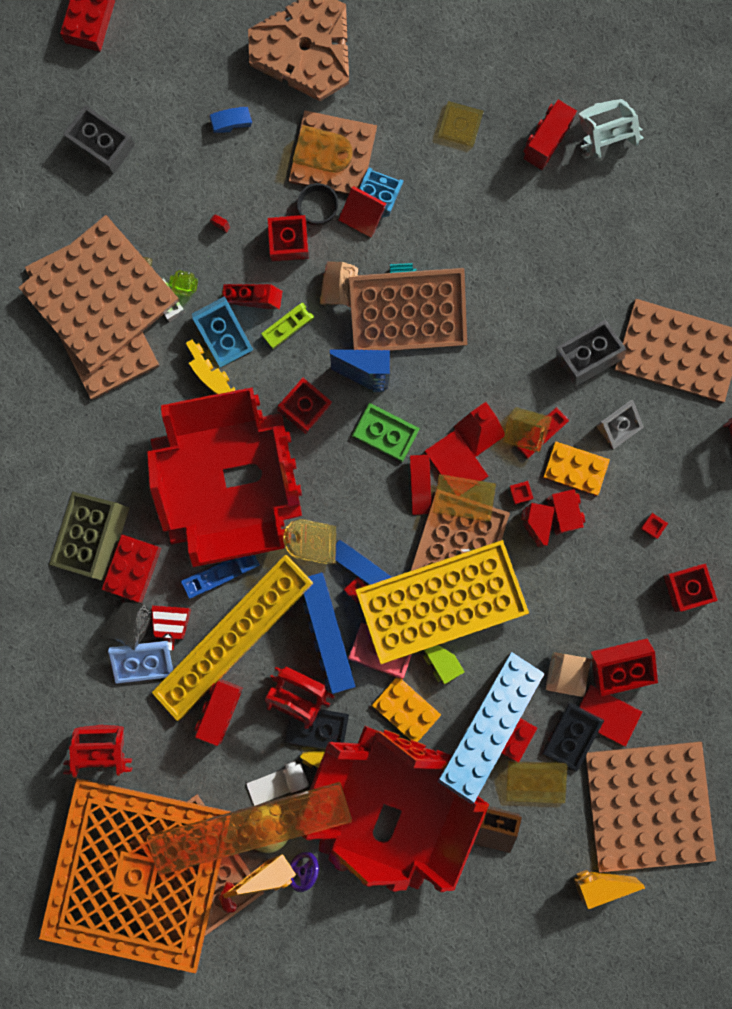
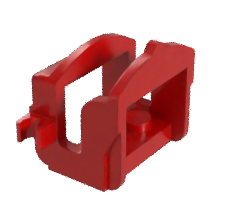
M286 666L284 669L275 667V671L279 674L278 676L270 675V679L277 682L275 689H270L265 698L267 710L270 711L273 707L305 723L304 728L308 729L309 726H312L322 705L330 707V703L326 699H334V695L325 690V685ZM288 681L316 695V705L282 689L285 682Z
M92 725L75 728L69 746L70 760H66L63 765H68L70 769H65L63 774H72L73 778H76L80 768L116 767L117 776H120L123 772H131L132 767H127L126 763H131L132 758H125V754L122 753L124 727ZM117 733L116 742L79 743V734Z

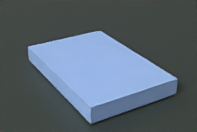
M168 641L110 647L108 650L115 684L166 678L173 671Z

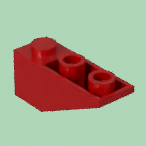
M224 284L222 297L225 296L229 304L262 309H280L283 291L272 284Z

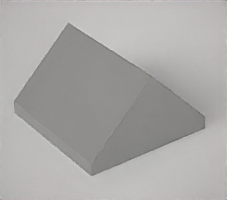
M633 400L627 402L596 425L613 449L644 428Z

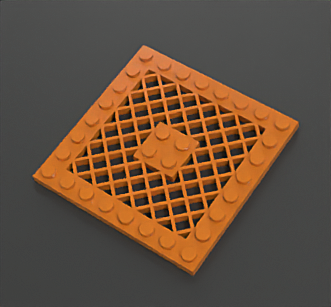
M80 778L76 779L39 939L196 973L232 812ZM92 804H97V805H98V806H96L95 808H93V809L91 810ZM106 806L116 808L117 810L110 814ZM101 807L106 817L98 822L93 812ZM125 811H130L137 814L129 818ZM118 812L125 819V822L117 826L112 818ZM145 815L153 816V817H157V818H155V819H153L152 821L148 822V820L146 819ZM140 816L145 825L137 830L132 820ZM90 817L94 825L87 829ZM108 819L114 829L105 833L100 824ZM164 819L175 821V823L168 827ZM159 820L164 830L156 834L151 825ZM183 823L194 825V827L187 831ZM128 824L133 833L125 838L120 828ZM178 824L184 834L175 839L170 829ZM96 827L102 837L93 841L88 832ZM145 828L148 829L152 836L146 842L143 841L139 834ZM198 829L203 838L195 843L190 833ZM116 832L121 841L113 846L107 836ZM166 832L171 842L163 846L158 837ZM135 836L140 846L132 850L127 840ZM186 836L191 846L182 850L177 841ZM84 838H86L90 845L82 849ZM104 840L109 849L101 854L96 844ZM155 840L159 850L151 854L146 845ZM205 841L203 851L201 854L197 845ZM123 844L127 851L122 850L119 856L115 848ZM174 844L179 854L171 858L166 849ZM92 847L97 857L89 861L84 851ZM143 848L146 855L135 852ZM194 849L199 858L190 863L185 853ZM111 851L116 861L108 866L103 856ZM162 852L167 862L159 866L161 858L155 856ZM181 856L186 866L178 870L173 861ZM81 857L85 865L78 869V864ZM99 859L104 869L96 873L91 864ZM200 861L197 874V872L193 868V865ZM118 864L116 875H114L110 868ZM169 864L174 874L166 878L161 869ZM87 867L92 877L84 881L79 872ZM189 868L194 878L185 882L181 873ZM104 872H107L112 880L106 885H103L98 877ZM157 874H159L162 882L155 886ZM177 876L182 886L174 890L169 881ZM76 877L80 885L73 889ZM95 880L100 888L94 893H91L87 886V883ZM196 881L194 892L192 893L188 885ZM113 884L112 892H117L118 894L111 898L106 888ZM165 884L170 894L162 898L157 889ZM82 887L88 897L80 901L75 891ZM185 889L189 898L181 902L176 893ZM102 891L107 901L99 906L94 896ZM154 894L158 901L150 906L146 899L151 900ZM127 895L135 896L138 898L131 902ZM122 896L126 906L118 909L114 900ZM173 897L177 906L169 910L164 901ZM72 898L75 905L68 909L70 899ZM90 899L95 909L87 914L82 904ZM141 900L146 909L138 914L133 904ZM191 901L190 910L188 914L184 905ZM107 904H110L114 911L109 917H106L101 909ZM161 905L165 914L157 918L152 909ZM78 907L83 917L75 921L70 912ZM129 908L134 917L126 922L121 912ZM180 908L185 918L176 922L172 913ZM95 912H98L102 919L97 925H94L89 917ZM148 912L153 922L145 926L140 917ZM117 916L122 925L114 930L109 920ZM168 916L173 926L165 930L160 921ZM85 920L89 926L80 925L79 923ZM136 920L141 930L133 934L128 925ZM187 921L185 932L183 933L180 925ZM103 924H105V926L107 927L108 931H107V930H103V929H98V928H99L100 926H102ZM156 924L161 934L153 938L148 929ZM124 928L128 935L117 932ZM176 929L181 938L172 942L168 933ZM144 932L147 939L139 938L137 936ZM164 937V939H165V941L167 942V944H166V943H162V942H157V940H159L160 938ZM180 942H182V946H181V947H180V946H176L177 944H179Z

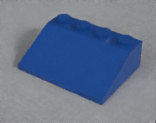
M330 350L331 370L368 389H373V392H384V389H388L390 350Z

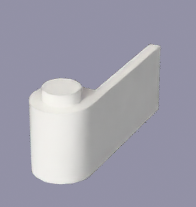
M296 761L290 762L285 765V769L246 783L254 806L289 792L293 793L308 787L309 784L301 763L297 764Z

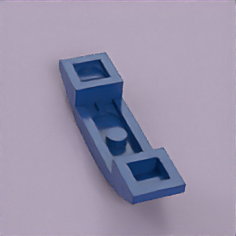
M341 540L336 543L328 554L369 585L392 578Z
M255 555L226 560L181 582L189 599L260 566Z

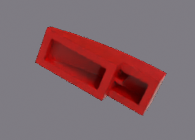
M429 454L410 455L412 515L429 514L431 509Z

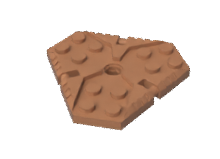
M297 0L291 3V5L286 6L284 11H278L268 19L266 18L263 22L248 29L249 64L251 67L281 82L283 79L287 80L289 86L318 101H322L349 84L348 46L346 45V4L338 0ZM289 69L293 70L291 74L287 72Z

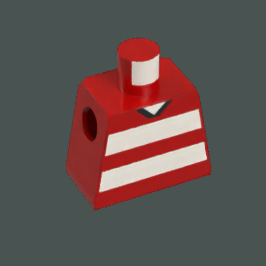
M152 605L154 637L163 638V641H168L169 650H174L175 639H184L191 608Z

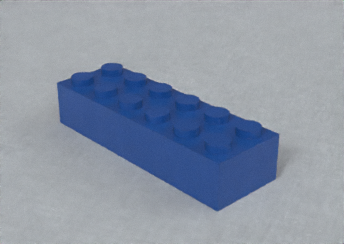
M318 573L308 576L314 584L303 594L306 600L303 603L305 613L310 614L311 621L308 624L311 633H315L317 638L314 641L316 652H321L322 659L319 660L322 671L327 673L328 678L324 679L327 690H331L332 694L354 688L355 682L324 574Z

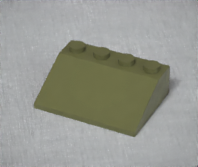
M72 491L49 565L105 581L123 531L129 507Z

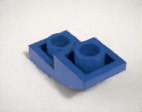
M248 107L226 109L209 116L213 133L231 132L233 128L251 127L252 124Z

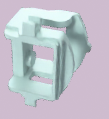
M623 99L596 103L594 106L579 113L581 126L584 132L588 134L583 138L584 145L580 147L583 150L587 149V152L582 154L584 158L596 157L599 159L601 158L600 147L625 138L634 146L639 145V140L644 138L640 135V131L643 129L639 127L638 115L635 114V111ZM620 107L623 116L596 126V123L589 118Z

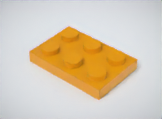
M555 441L543 478L598 496L610 459Z
M397 677L372 704L403 734L416 742L425 735L441 716L438 711L410 686Z

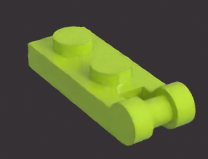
M304 303L296 306L261 333L273 350L315 318L312 313H308ZM298 314L303 317L300 321L296 317Z

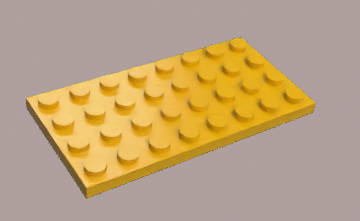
M503 540L356 590L380 664L529 614Z

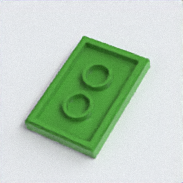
M369 403L352 437L403 463L420 428Z

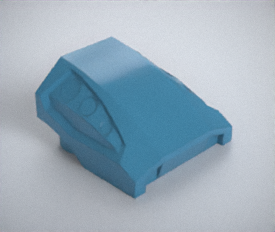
M368 168L360 190L385 202L386 207L381 218L388 217L401 190L403 180L400 179L399 181L373 171L372 168Z

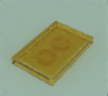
M439 474L433 513L490 522L496 484Z
M508 761L506 801L565 803L567 763H518L517 761Z

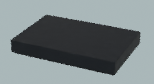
M568 702L542 754L578 772L604 723V719Z
M320 709L312 726H309L308 729L304 728L305 723L290 716L285 743L321 750L326 749L328 742L344 743L349 714Z

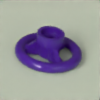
M302 852L295 856L290 864L293 871L298 873L301 881V886H298L294 881V877L291 878L292 883H290V886L296 892L309 890L316 882L319 873L316 857L310 852ZM301 859H309L304 866H296Z

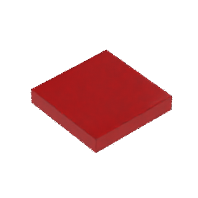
M353 186L339 221L372 237L386 207V203Z

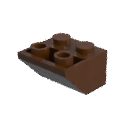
M489 806L474 844L511 853L518 836L522 817L518 813Z

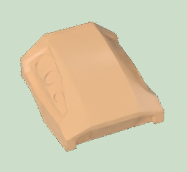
M327 262L322 282L320 304L324 306L332 304L351 307L349 276H356L358 268L344 262Z
M552 652L545 690L584 697L592 660L590 658Z

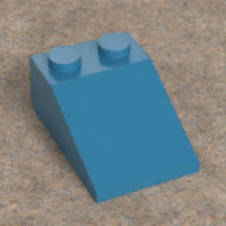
M225 296L192 313V318L219 367L253 350Z

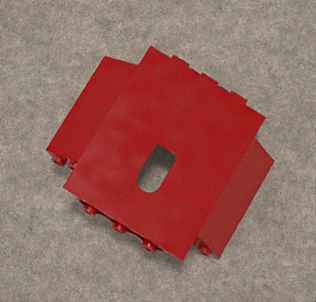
M253 387L161 405L162 419L167 436L151 439L152 451H148L150 490L163 532H169L171 545L188 541V552L193 567L285 549L284 540H287L286 530L281 529L285 527L284 520L302 516L299 496H302L301 487L296 485L293 470L297 469L295 458L290 457L288 443H292L290 432H285L281 413L263 417L262 410L257 409V406H260L258 394L254 395ZM248 464H256L261 467L262 477L259 481L229 488L226 487L223 469Z
M364 726L358 743L328 742L295 829L306 840L320 839L319 851L329 855L328 860L339 871L349 870L365 886L382 885L386 886L390 891L397 892L407 890L408 886L419 889L425 879L433 884L434 888L439 892L454 891L489 804L479 796L471 804L437 782L452 755L440 750L434 751L425 748L426 745L414 740L408 741L399 738L400 735L384 729L382 733L367 726ZM383 804L402 811L392 837L385 842L378 841L373 835V830Z

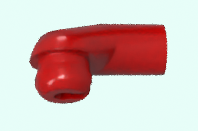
M230 882L225 883L219 897L222 909L226 913H234L237 909V904L232 902L231 897L224 898L223 894L235 886Z

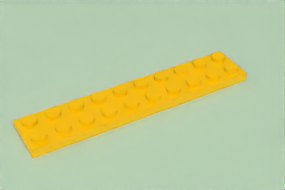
M284 555L152 692L153 695L177 721L181 720L211 689L213 683H217L314 583L287 555Z

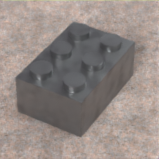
M86 105L63 134L68 144L112 174L115 173L135 146L129 134Z
M606 319L556 347V358L575 386L625 359L626 354L625 346Z

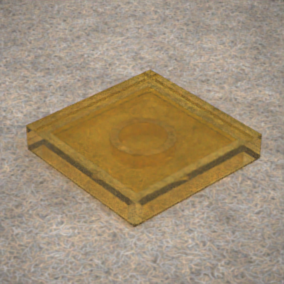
M448 101L438 138L474 147L484 111Z

